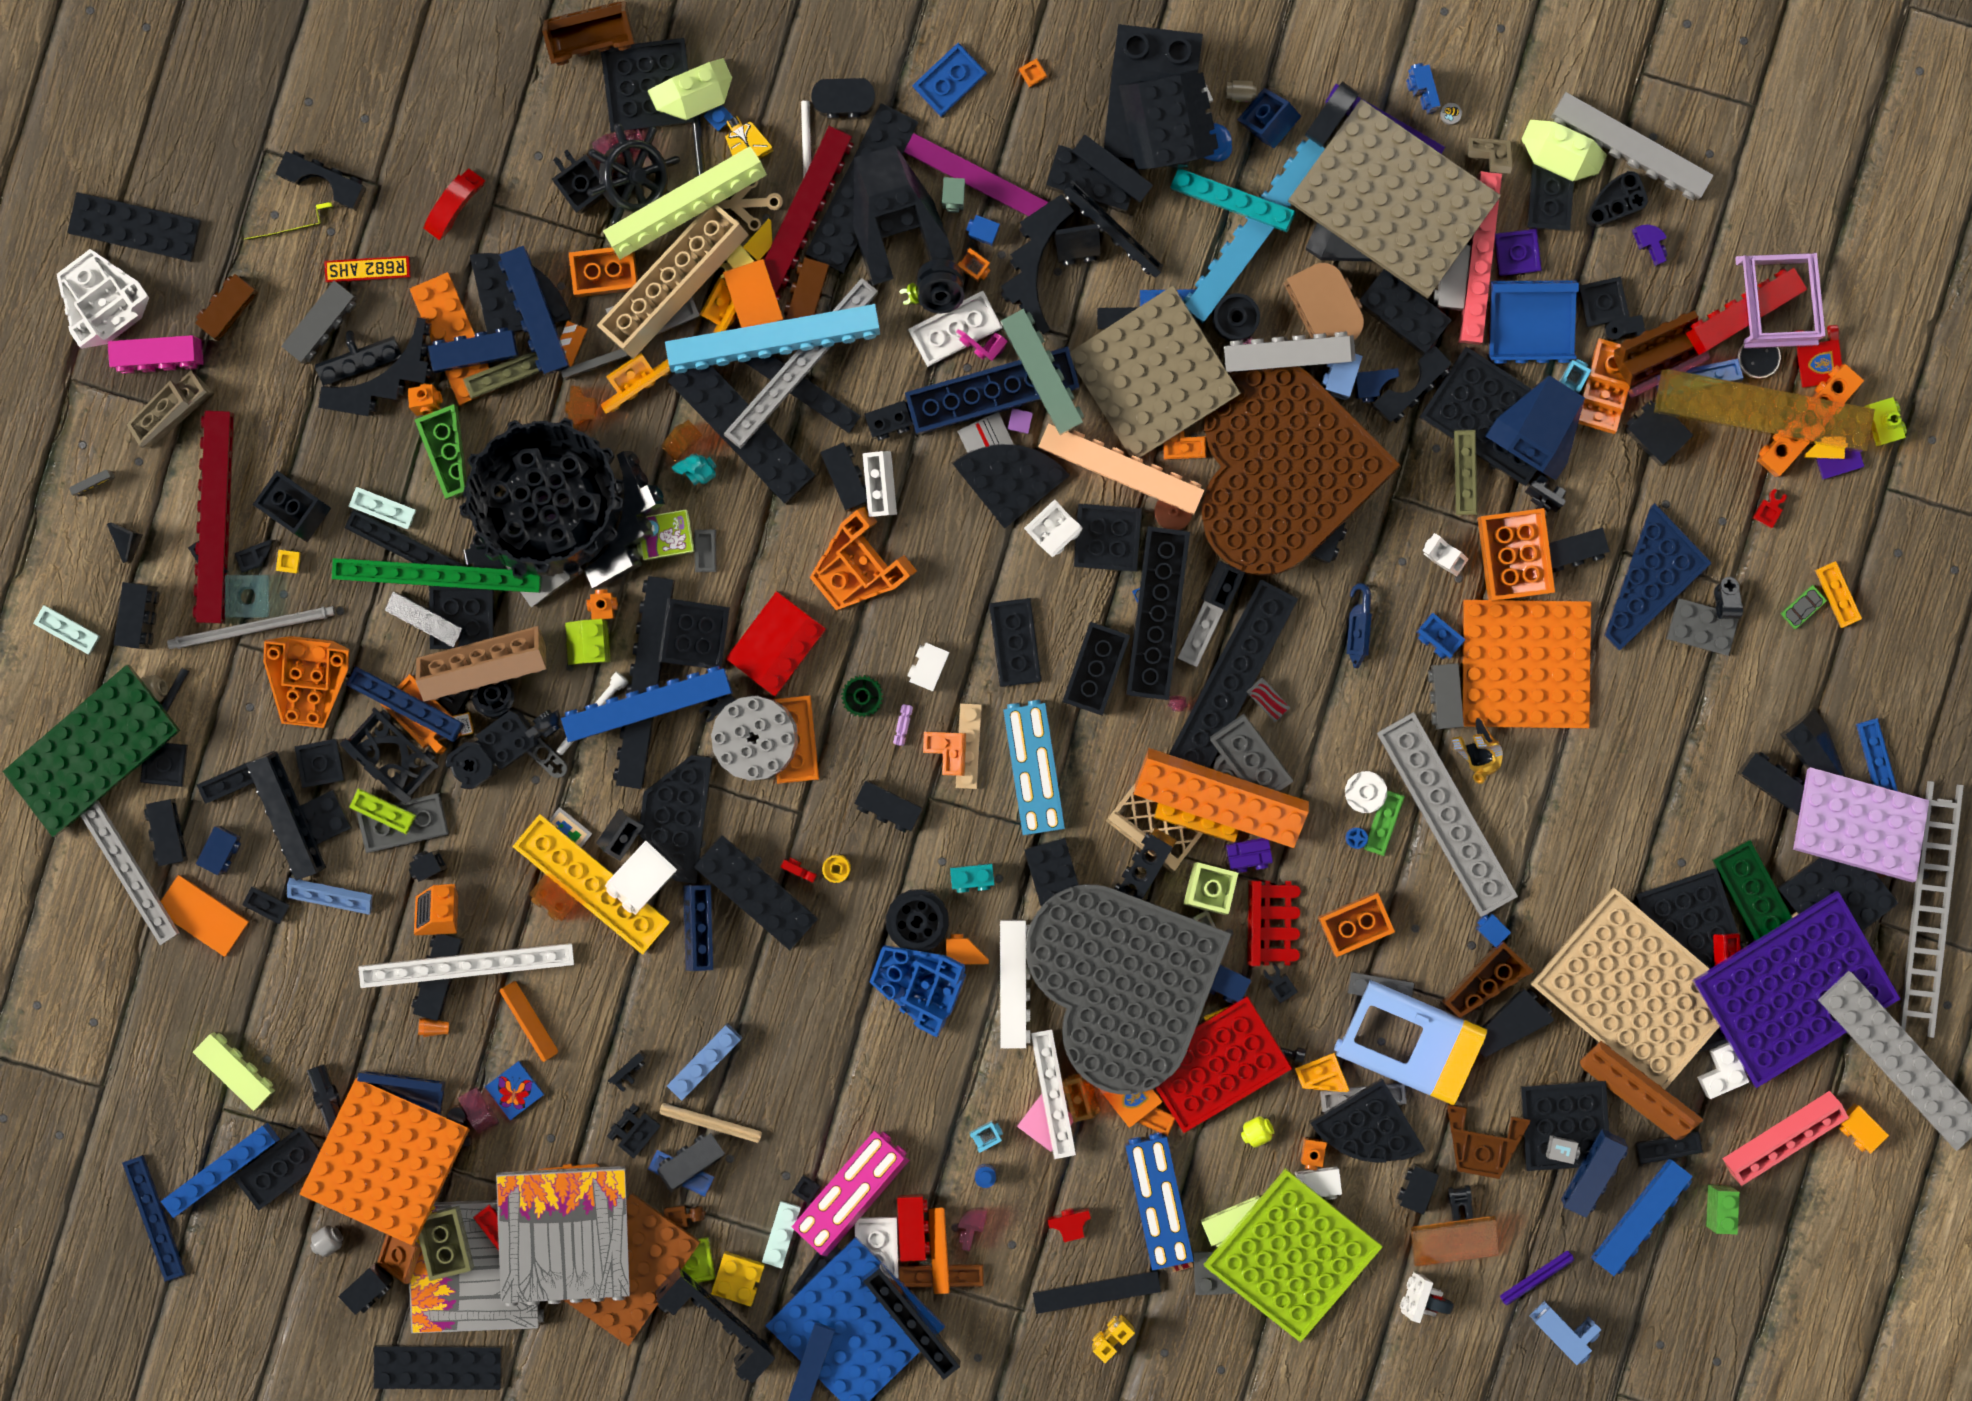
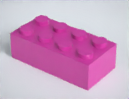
M193 335L108 341L109 367L116 369V372H121V374H132L134 370L155 372V368L163 369L164 371H175L176 367L179 366L189 370L198 369L197 365H204L202 339Z

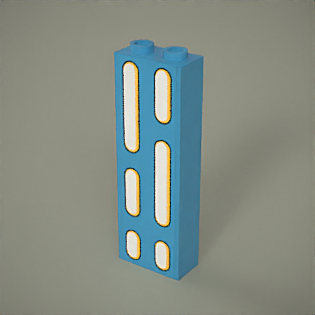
M1040 700L1028 701V706L1020 707L1019 703L1008 704L1007 709H1003L1022 833L1023 835L1065 829L1045 703L1041 704Z

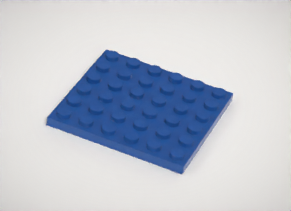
M856 1236L765 1325L800 1361L803 1359L815 1322L835 1329L818 1379L840 1401H870L920 1352L863 1282L864 1276L881 1263L938 1333L945 1328V1325Z

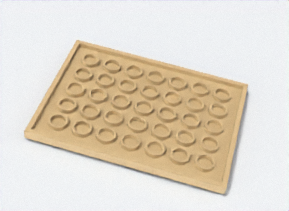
M1614 887L1531 982L1533 987L1594 1039L1608 1045L1651 1080L1659 1084L1664 1090L1719 1028L1692 981L1708 971L1709 968Z

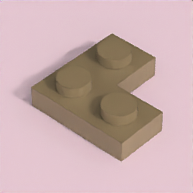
M1468 138V157L1489 159L1490 172L1511 174V141Z

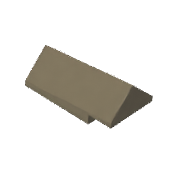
M190 370L177 384L170 380L127 424V427L140 447L151 448L210 398L214 392Z

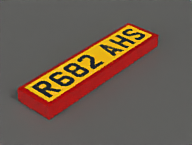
M409 256L324 261L326 283H332L333 281L349 282L411 278Z

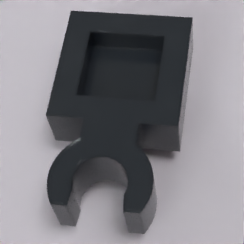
M1274 963L1272 964L1275 969L1273 974H1268L1266 970H1263V973L1268 980H1272L1268 986L1279 1003H1282L1298 991L1286 973L1280 976V969Z

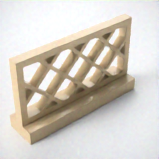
M1134 783L1105 821L1139 848L1143 849L1144 844L1141 842L1146 835L1145 833H1152L1154 830L1151 817H1154L1155 814L1151 815L1149 804L1154 801L1146 799L1134 802ZM1146 803L1148 815L1136 816L1135 804ZM1132 805L1133 817L1125 818L1119 813V810L1122 806ZM1148 818L1150 830H1140L1137 826V819ZM1163 821L1164 828L1159 830L1165 831V834L1168 835V830L1179 829L1181 841H1177L1175 845L1181 844L1182 854L1177 859L1170 852L1162 865L1172 873L1178 868L1181 861L1203 833L1195 831L1197 834L1192 840L1184 841V827L1167 828V822ZM1148 850L1151 856H1157L1153 850Z

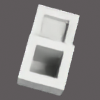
M1435 533L1427 540L1423 549L1426 557L1455 576H1458L1468 561V558L1461 551L1450 546Z

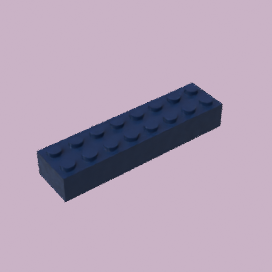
M1069 347L1050 351L1055 360L1052 362L1055 370L1059 368L1065 380L1062 383L1065 389L1069 387L1071 392L1079 390L1080 386ZM1020 360L905 392L916 435L1041 400Z

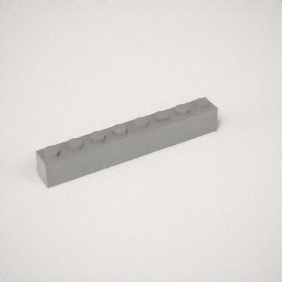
M1567 92L1563 94L1550 117L1554 119L1553 122L1593 139L1600 148L1604 147L1609 150L1611 156L1627 160V164L1632 168L1643 169L1648 177L1655 180L1659 178L1665 182L1664 185L1666 187L1682 191V195L1689 200L1700 199L1714 176Z

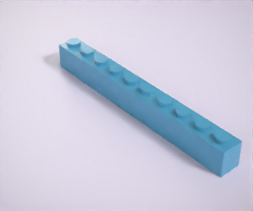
M1310 139L1307 142L1302 140L1296 148V151L1299 153L1294 159L1290 157L1283 166L1286 169L1284 173L1276 175L1270 183L1273 185L1269 193L1264 191L1260 198L1290 208L1292 204L1288 202L1289 198L1325 148L1320 147ZM1245 217L1248 221L1244 226L1239 225L1232 234L1235 236L1234 240L1231 243L1226 242L1220 250L1223 254L1219 260L1214 258L1207 269L1210 270L1206 277L1202 275L1195 284L1198 287L1193 294L1189 292L1183 300L1197 321L1201 324L1205 322L1273 231L1274 227Z

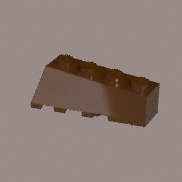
M1501 942L1497 947H1493L1442 1002L1456 1016L1461 1018L1534 971L1504 942Z

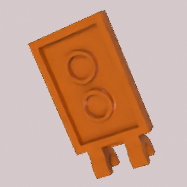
M409 674L397 688L423 701L415 681L416 678ZM437 700L423 701L453 717ZM381 704L423 748L426 749L430 745L440 755L447 750L438 741L441 735Z

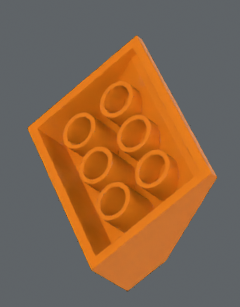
M1544 508L1477 518L1489 601L1555 593Z

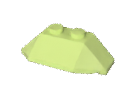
M724 58L677 75L648 90V93L657 111L688 120L723 105L732 76Z
M1530 120L1521 139L1534 164L1571 181L1598 175L1607 156L1593 139L1551 121Z

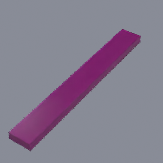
M914 133L904 150L905 154L952 178L965 179V185L1026 216H1030L1049 203Z

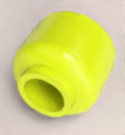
M1259 1116L1245 1122L1243 1125L1244 1132H1241V1136L1246 1144L1249 1143L1253 1147H1259L1272 1140L1274 1129L1269 1119Z

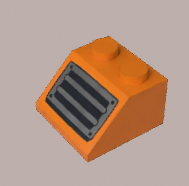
M455 884L433 885L416 896L414 935L457 933L458 893Z

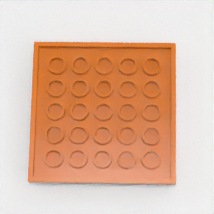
M1463 600V638L1465 641L1462 646V711L1464 727H1476L1475 721L1478 717H1481L1487 727L1589 728L1591 602Z
M355 1078L299 1195L414 1246L470 1129L371 1084L357 1081V1078Z

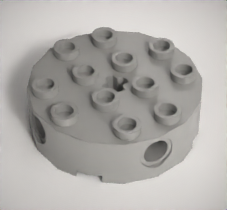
M763 696L743 697L726 705L715 719L711 734L713 752L720 765L733 776L749 781L771 778L783 771L793 759L799 742L797 724L789 710L776 700ZM753 733L754 735H759V739L756 742L751 741Z

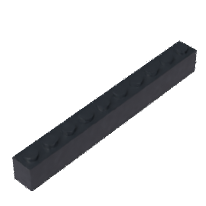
M648 576V580L643 582L642 592L646 594L645 600L640 602L639 613L642 614V620L637 622L636 634H639L638 643H634L633 655H636L635 664L631 663L629 676H633L632 684L627 686L626 694L638 691L639 694L647 692V687L659 685L663 663L659 661L666 604L667 598H673L675 580ZM654 717L621 727L620 739H623L622 747H618L616 758L620 762L619 768H615L613 776L617 786L643 789Z

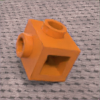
M421 384L419 387L408 389L409 408L416 416H425L440 410V404L443 401L442 394L432 384Z
M608 589L595 590V594H590V599H587V611L591 612L592 620L615 619L614 610H618L617 597H613V593H608ZM601 601L605 602V606L603 608L600 607Z

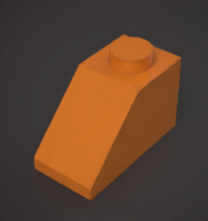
M951 934V938H946V956L962 964H989V958L968 937L963 938V934Z

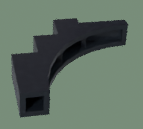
M1063 194L1020 222L1022 225L1020 228L1021 233L1025 239L1030 237L1031 241L1010 254L1013 258L1010 260L1016 271L1020 269L1021 273L1001 286L1003 291L1000 292L1007 303L1011 301L1012 304H1016L1021 301L1022 304L1019 307L1021 310L1024 309L1025 313L1030 312L1035 321L1032 324L1036 332L1040 331L1043 335L1050 332L1051 329L1043 316L1038 297L1039 265L1051 236L1065 220L1075 213Z
M417 317L414 333L407 348L399 359L381 375L355 386L321 387L318 408L372 416L373 412H376L377 409L375 396L398 400L405 393L406 384L403 383V380L428 383L429 379L433 377L431 361L423 360V358L427 357L428 354L426 338L430 336L432 328L429 318Z
M622 451L617 454L624 482V507L621 521L616 531L619 538L615 544H609L601 556L584 569L592 588H603L642 566L640 554L634 546L654 535L652 524L646 518V515L665 505L661 489L657 485H648V478L642 472L639 458L633 451Z

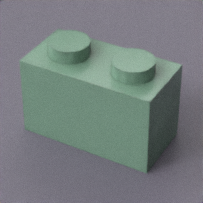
M944 177L942 207L947 209L946 212L959 213V210H964L965 179Z

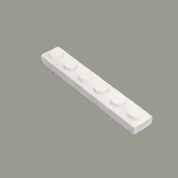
M1052 1030L1031 1033L1054 1159L1074 1156L1076 1153Z

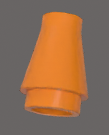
M419 1018L418 1035H423V1037L448 1035L449 1022Z

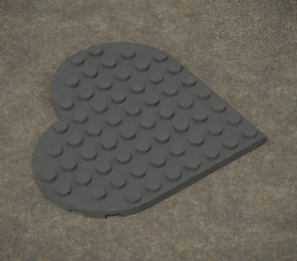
M1077 885L1064 889L1049 898L1039 908L1029 926L1026 938V959L1030 973L1038 987L1052 1001L1066 1008L1062 1025L1063 1043L1067 1056L1076 1071L1095 1087L1110 1093L1124 1095L1146 1092L1159 1086L1168 1077L1172 1076L1185 1057L1231 933L1102 885Z

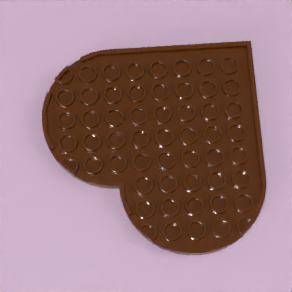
M1301 367L1232 371L1229 375L1241 394L1205 416L1204 431L1206 432L1208 447L1215 460L1221 466L1209 482L1204 503H1202V520L1205 535L1213 550L1232 567L1255 575L1278 574L1288 571L1305 561L1401 465Z

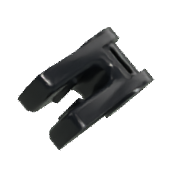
M1465 1185L1464 1188L1458 1189L1448 1188V1198L1454 1227L1461 1226V1215L1459 1213L1461 1205H1464V1218L1467 1225H1474L1470 1186Z

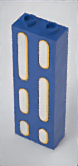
M1159 1132L1150 1134L1148 1139L1141 1140V1137L1128 1139L1129 1143H1125L1152 1270L1194 1262L1167 1136Z

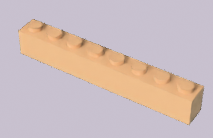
M1048 423L1039 444V449L1188 513L1195 514L1204 490L1201 489V484L1191 480L1189 483L1181 480L1182 476L1171 472L1170 475L1163 473V468L1151 464L1149 467L1142 464L1144 460L1133 455L1131 458L1123 455L1124 451L1112 447L1111 450L1104 447L1105 443L1093 439L1092 442L1084 439V434L1075 430L1073 433L1066 432L1059 435L1055 425Z

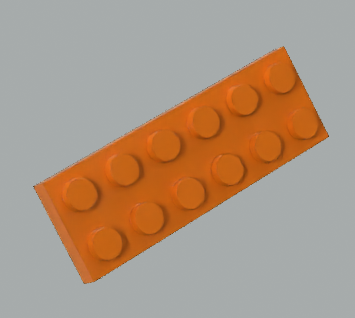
M448 272L409 288L421 317L429 318V323L432 324L430 334L432 343L437 340L452 342L454 337L458 336L475 337L473 327ZM488 363L445 371L460 406L479 398H470L463 379L490 369Z

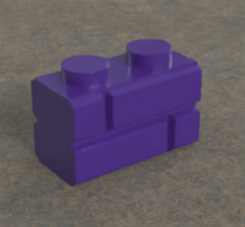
M1259 838L1226 844L1229 868L1237 873L1248 871L1247 867L1256 866V870L1268 868V863H1273L1268 839Z

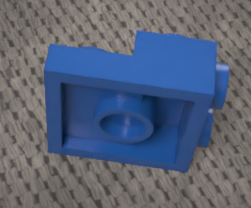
M1423 63L1412 65L1411 69L1408 70L1409 79H1406L1409 92H1413V96L1422 94L1420 103L1422 109H1426L1427 115L1435 113L1441 105L1430 65L1424 66Z

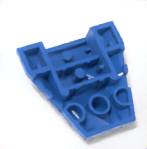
M884 945L870 983L888 1000L892 999L900 1006L899 1010L903 1014L906 1012L915 1020L913 1024L916 1027L938 1037L956 1004L966 977L964 973L965 965L945 955Z

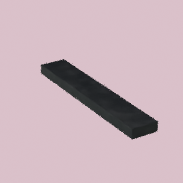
M353 509L344 527L412 563L467 567Z
M1154 1270L1033 1292L1036 1314L1158 1293L1161 1292L1158 1271Z

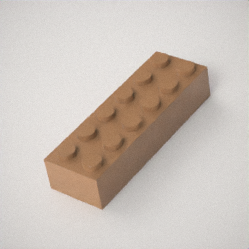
M539 626L418 657L416 658L415 681L423 701L437 700L447 695H456L470 689H478L488 684H497L507 679H516L526 674L539 673L546 669V645Z

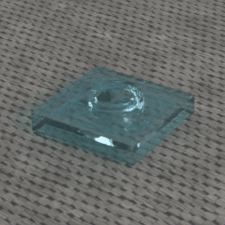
M225 575V617L269 618V575ZM245 589H252L255 592V601L252 604H245L241 600V593Z

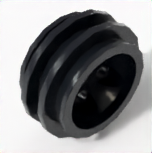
M910 889L899 894L890 904L886 914V929L891 940L904 949L922 952L933 949L945 938L949 927V916L944 902L934 893L924 889ZM924 902L926 904L925 909H919L918 903ZM905 905L911 909L907 914L902 911ZM931 913H935L937 915V919L935 921L929 920V915ZM914 916H920L923 919L920 927L912 925L911 921L914 920ZM904 921L906 927L903 929L899 928L898 922ZM925 929H931L932 935L926 936L924 934ZM911 932H915L917 934V938L915 940H911L909 938V934Z

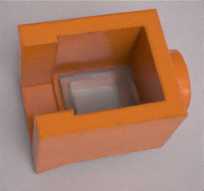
M971 248L968 249L963 260L957 264L963 272L977 282L980 278L984 280L991 271L988 268L990 262Z

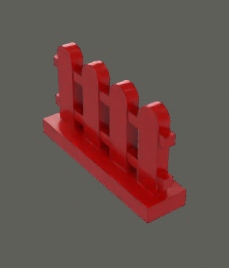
M1248 880L1247 965L1260 966V961H1263L1264 966H1269V961H1284L1285 966H1290V961H1297L1299 959L1300 953L1297 949L1291 948V940H1297L1300 937V931L1297 928L1291 927V919H1297L1300 916V910L1298 907L1291 906V898H1297L1301 890L1298 886L1291 885V881H1285V885H1270V881H1264V885H1262V881ZM1261 898H1264V906H1261ZM1270 898H1285V906H1270ZM1270 919H1284V927H1270ZM1270 940H1284V948H1269Z

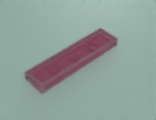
M1706 351L1627 392L1630 398H1633L1709 360L1710 356Z

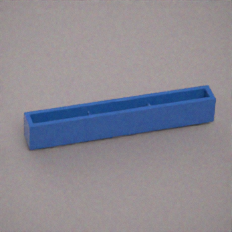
M719 666L707 669L708 673L704 675L696 672L687 675L688 679L681 682L677 678L667 681V686L659 688L658 684L647 687V692L639 694L638 691L627 693V698L622 700L614 697L605 700L606 704L599 707L597 703L585 706L586 710L579 713L577 709L565 712L566 717H562L561 721L568 743L731 694L733 692L726 669H720Z

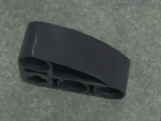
M1342 81L1305 133V136L1320 147H1323L1360 93Z
M1627 171L1609 182L1590 205L1586 215L1588 225L1594 228L1600 227L1645 208L1648 203V197L1639 175L1634 171ZM1625 177L1633 179V187L1626 186L1624 183ZM1634 199H1636V200L1640 199V200H1641V203H1640V204H1633L1632 201H1633ZM1613 204H1618L1621 207V214H1615L1612 211ZM1593 212H1599L1602 215L1601 222H1596L1592 218Z

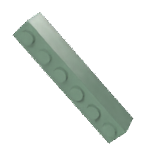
M1024 309L1001 320V324L1059 435H1062L1083 424L1082 418H1084V415L1079 406L1075 408L1072 402L1075 398L1070 388L1065 389L1062 383L1065 379L1060 369L1055 370L1052 364L1055 360L1050 350L1045 351L1042 345L1045 342L1040 331L1035 332L1032 326L1035 323L1030 312L1025 313Z

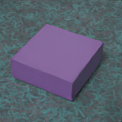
M1012 408L1008 430L1028 434L1033 413Z

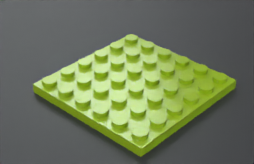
M1285 1168L1207 1259L1204 1267L1301 1343L1381 1250L1382 1245Z

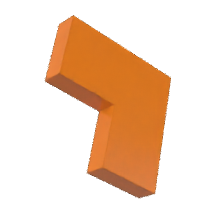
M1184 430L1163 443L1164 460L1206 458L1205 436L1184 437Z
M924 732L923 753L943 754L942 775L965 776L966 733Z

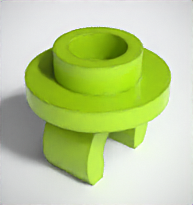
M911 283L907 288L900 290V294L907 293L909 296L908 300L903 302L904 305L919 303L918 286L915 283Z

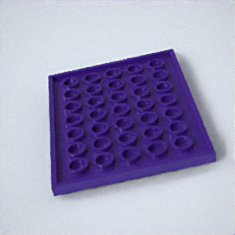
M1835 891L1692 980L1756 1088L1847 1033L1818 999L1848 971L1853 973L1884 1009L1900 1000L1838 891Z

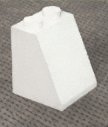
M645 841L610 878L605 887L610 896L618 898L623 903L622 906L625 910L636 915L669 881L677 869Z

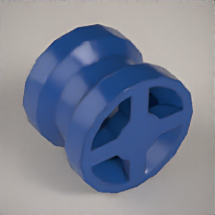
M1353 827L1347 831L1345 840L1350 847L1360 849L1367 844L1368 835L1363 829Z

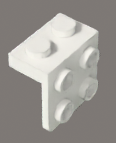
M1054 500L1024 529L1041 548L1053 557L1060 554L1071 540L1076 539L1083 528Z

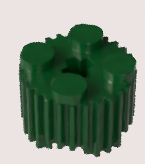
M859 675V677L855 676V678L847 681L848 684L844 685L845 688H842L844 692L841 693L843 695L841 697L843 700L842 704H845L844 708L847 709V712L850 711L851 715L854 713V716L858 715L859 717H862V715L863 717H866V715L869 717L870 714L874 715L878 712V709L881 708L880 704H883L881 700H884L882 697L884 693L881 692L883 689H881L878 681H875L874 678L871 679L870 676L866 677V675L863 677L862 675ZM861 690H865V694L868 695V699H865L863 703L860 702V698H857V693H861Z

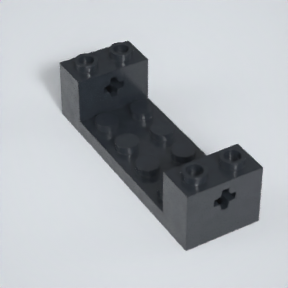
M679 1266L655 1291L656 1300L659 1303L658 1307L666 1314L670 1312L672 1315H675L687 1300L692 1297L691 1301L698 1308L703 1306L708 1311L706 1314L713 1321L719 1320L723 1324L722 1328L729 1335L734 1333L739 1338L738 1342L744 1348L733 1360L735 1363L734 1368L737 1370L736 1374L743 1381L749 1380L753 1384L775 1360L772 1347Z

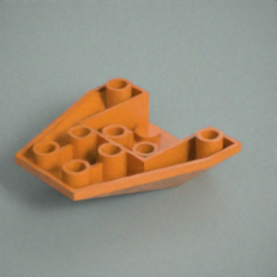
M295 636L265 640L263 662L281 723L324 728L349 669V649L331 640Z

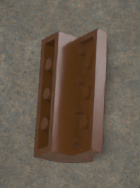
M1695 311L1681 314L1677 319L1664 322L1653 330H1646L1633 339L1629 338L1621 344L1620 348L1614 350L1616 365L1629 386H1633L1698 356L1697 351L1686 335L1687 332L1692 330L1691 325L1698 321L1699 316Z

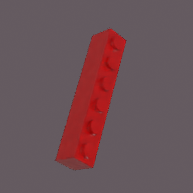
M1784 268L1774 274L1776 279L1770 282L1768 278L1757 285L1759 287L1760 318L1807 290L1795 268L1786 271ZM1746 292L1741 295L1743 299L1737 302L1736 299H1733L1725 304L1726 309L1722 312L1717 309L1707 315L1709 320L1703 322L1701 319L1691 325L1692 330L1687 332L1686 335L1698 355L1708 351L1749 325Z

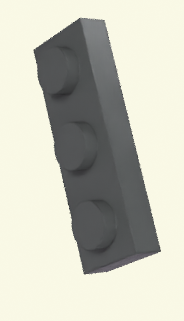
M1355 972L1350 973L1347 991L1349 994L1363 996L1369 981L1372 980L1412 997L1414 982Z

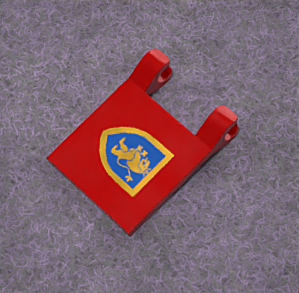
M1837 325L1827 326L1829 341L1819 342V345L1796 346L1802 388L1817 386L1822 381L1826 383L1830 378L1829 372L1836 365L1839 367L1842 365L1839 328ZM1797 330V331H1794V332H1805V331H1804V330Z

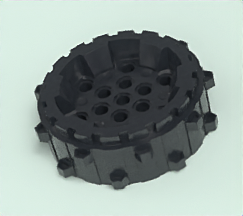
M563 418L559 423L533 421L523 425L517 420L509 422L506 432L497 435L486 445L481 453L471 454L468 459L472 470L470 475H468L463 492L466 502L459 506L462 518L471 519L476 534L472 542L476 549H486L485 555L492 561L497 560L504 566L512 568L514 578L523 580L529 574L547 577L564 573L570 578L579 575L580 566L594 559L605 544H615L619 538L614 528L616 522H618L620 511H623L624 501L620 496L624 494V482L621 479H616L610 464L615 458L611 449H601L600 442L594 437L590 438L582 431L574 429V423L571 419ZM527 458L533 459L532 463L527 465L523 462ZM570 463L575 464L573 469H565L566 465ZM532 478H541L539 482L531 483ZM554 480H562L561 484H559L558 486L552 485V482ZM500 490H505L506 494L504 496H496ZM527 493L524 499H517L519 494ZM543 495L548 496V499H547L546 501H544V502H539V501H538V499H539L541 496H543ZM568 498L569 502L567 504H559L561 499ZM583 501H590L589 506H580ZM527 512H535L532 518H525ZM549 514L556 515L552 521H547L546 517ZM514 528H521L520 533L516 535L511 534V531ZM562 533L563 537L561 539H553L555 534Z

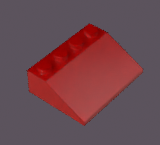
M776 591L726 659L776 697L827 629Z

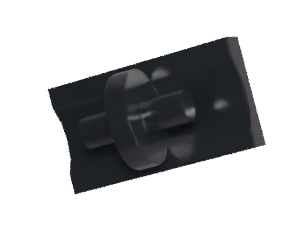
M1540 475L1536 481L1534 480L1527 487L1525 493L1532 497L1530 501L1536 504L1535 509L1544 508L1547 512L1551 509L1557 513L1566 502L1564 500L1566 490L1556 486L1553 492L1546 488L1550 481L1543 475Z

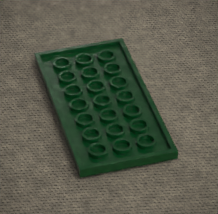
M125 665L2 772L50 835L57 837L181 730L130 665Z

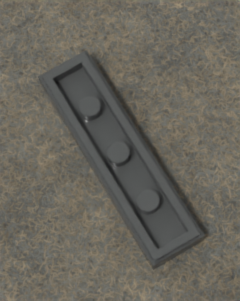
M622 349L565 368L561 373L563 378L567 380L624 360L630 356Z

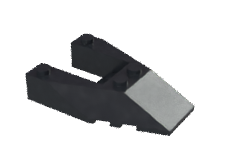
M890 146L854 157L853 227L871 286L894 279L882 238L919 227L930 261L936 259L954 261L949 240L934 200L896 146Z

